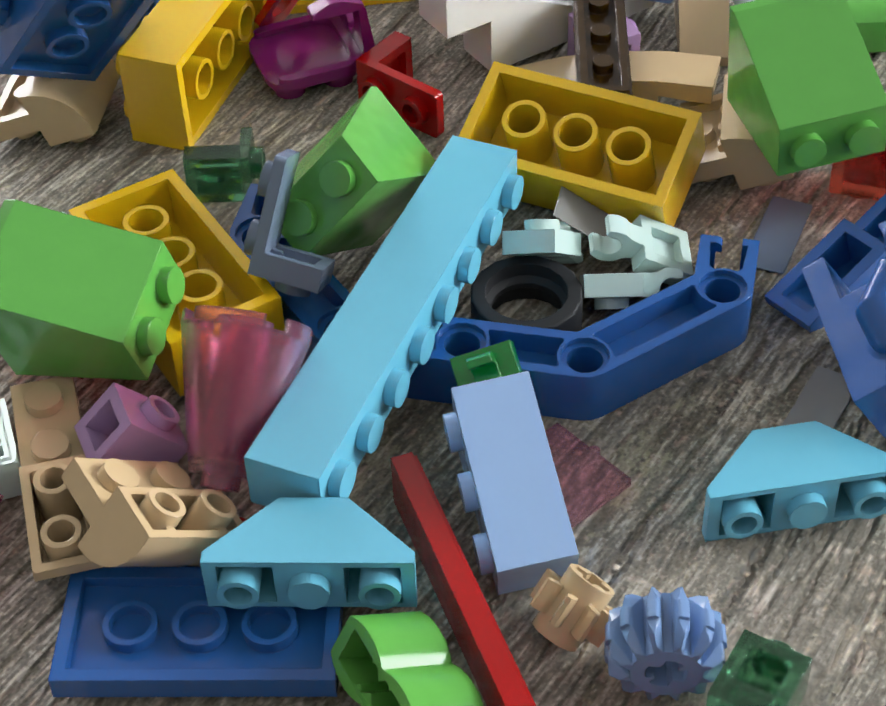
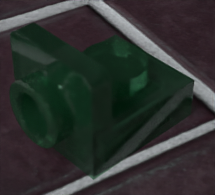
M241 127L239 145L184 146L183 166L186 184L201 203L243 201L250 184H256V179L260 178L261 171L266 162L264 146H255L252 127Z

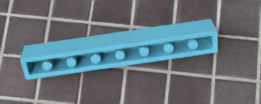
M452 135L245 454L244 462L251 502L267 506L279 497H349L356 480L357 467L366 453L372 454L377 449L382 438L384 421L393 407L400 408L408 393L410 377L418 364L425 365L429 360L434 346L435 334L442 322L448 324L452 320L457 308L459 293L465 283L472 284L475 281L483 252L488 245L494 246L497 243L502 230L503 218L509 209L515 210L520 203L524 188V178L521 175H517V150Z

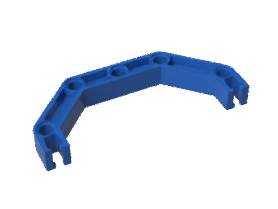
M253 183L250 184L230 228L229 236L243 252L249 226L253 219L260 220L265 197L258 195V184ZM281 233L279 244L292 247ZM701 234L694 275L578 332L453 317L448 324L442 322L435 334L433 350L425 365L418 364L410 377L406 398L452 404L451 388L457 387V382L450 358L511 340L514 343L522 372L529 371L541 416L578 421L594 420L603 417L727 353L746 340L749 331L760 241L743 239L740 270L734 271L727 268H714L716 251L722 252L723 239L720 236ZM245 254L251 260V255ZM333 274L331 282L318 294L311 292L309 297L292 296L276 290L281 296L286 340L304 362H306L350 294ZM267 279V281L275 289L276 282Z

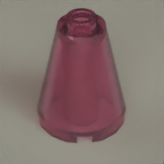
M200 305L195 306L194 312L188 308L183 309L181 339L188 471L201 475L200 487L239 493L241 481L248 482L244 456L302 368L312 341L313 331L310 327L286 319L285 331L274 329L273 323L266 321V313L230 307Z

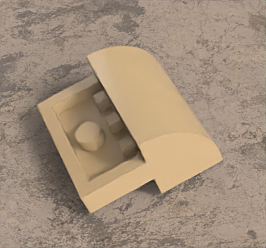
M110 60L96 81L11 75L0 97V142L16 137L27 139L39 131L51 147L69 141L80 143L91 138L98 131L101 119L108 103L112 99V94L120 78L116 71L114 60Z
M728 73L724 74L723 93L713 95L711 105L691 101L680 103V108L701 112L703 118L706 150L692 184L711 182L720 177L734 174L739 189L744 190L757 186H769L779 181L794 178V173L781 176L776 175L728 101Z
M74 457L61 476L90 525L77 546L85 557L103 567L200 566L201 552L243 523L237 515L234 503L221 490L194 489L189 475L177 462Z

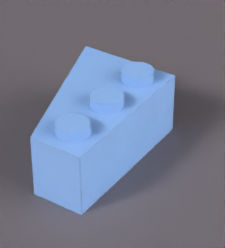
M529 371L452 387L453 412L442 414L450 453H459L464 471L457 474L465 513L475 511L481 532L480 534L472 535L480 575L492 573L498 595L535 587L547 568L562 577L571 563L578 565L579 553Z

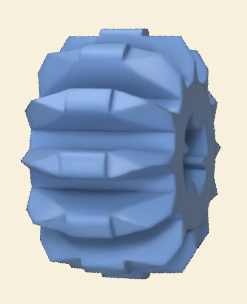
M652 586L649 595L645 597L634 594L625 595L621 607L609 610L608 622L605 625L604 658L608 664L609 676L621 681L623 691L633 693L643 690L648 700H653L659 695H670L678 701L681 693H705L707 683L722 678L723 665L725 664V649L727 648L726 627L722 624L721 613L711 609L708 596L698 595L687 598L683 587H678L671 593H660Z

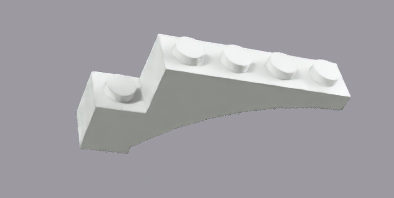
M419 0V15L447 39L463 35L464 49L488 70H490L494 61L512 65L568 41V13H572V0ZM624 0L627 17L653 6V1Z

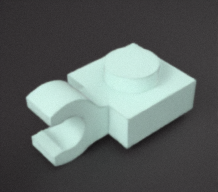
M608 214L605 217L607 236H601L594 232H591L588 236L590 254L596 259L614 261L621 258H631L632 270L635 273H652L669 267L683 270V278H668L663 281V283L671 286L694 275L687 232L641 214L632 223L620 215Z
M557 219L524 220V230L502 231V255L540 256L558 261L561 264L581 263L583 261L581 233H578V230Z
M669 267L652 273L579 275V282L582 285L583 298H594V310L625 309L629 307V297L647 298L660 292V286L663 281L668 278H683V270Z

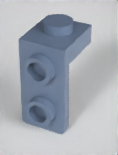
M286 149L276 154L274 161L267 160L261 171L257 192L259 196L265 197L260 220H252L245 239L244 253L251 255L247 274L275 281V289L282 293L297 297H309L311 292L318 294L331 282L336 260L279 244L300 152Z

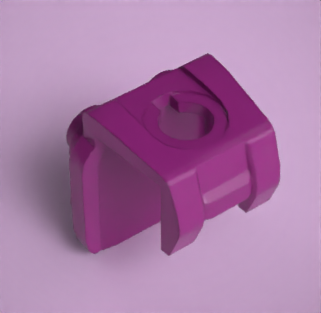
M317 0L307 6L309 15L256 28L253 31L254 37L251 38L248 44L250 55L264 82L276 92L278 97L296 99L305 93L306 87L322 83L331 87H343L352 82L353 76L356 75V59L375 46L367 11L361 0Z

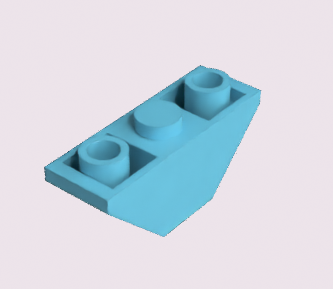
M817 421L752 430L706 489L702 525L704 540L707 542L727 538L742 539L759 533L792 528L807 529L818 524L856 518L872 519L886 514V452Z
M279 497L201 552L200 566L208 606H227L234 609H247L253 606L299 607L302 609L369 607L377 610L393 607H417L418 593L415 552L348 497Z

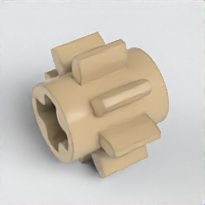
M571 563L562 577L547 568L529 595L533 598L530 605L539 611L532 624L546 639L567 651L576 652L585 639L599 648L605 640V625L608 622L609 610L614 609L607 605L615 594L614 590L596 574L577 564Z

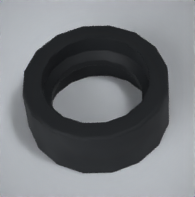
M513 256L502 259L482 270L471 285V319L572 332L582 330V285L574 272L558 261L540 256ZM516 299H537L548 302L559 310L551 316L537 320H516L503 316L494 309L505 302Z

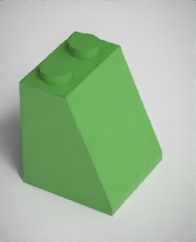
M755 0L730 6L727 99L777 176L885 151L886 93L847 0Z
M371 86L298 164L281 232L293 248L322 256L373 245L398 220L436 160L377 86Z
M5 199L0 209V354L16 375L148 380L157 355L161 354L164 349L166 331L176 304L180 303L184 296L186 280L184 274L161 240L16 199Z

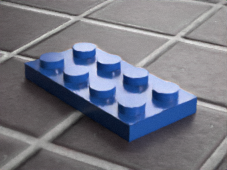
M102 567L70 574L48 682L53 697H337L338 676L332 662L331 649L342 631L343 607L302 609L299 607L253 606L247 609H234L227 606H208L201 567Z

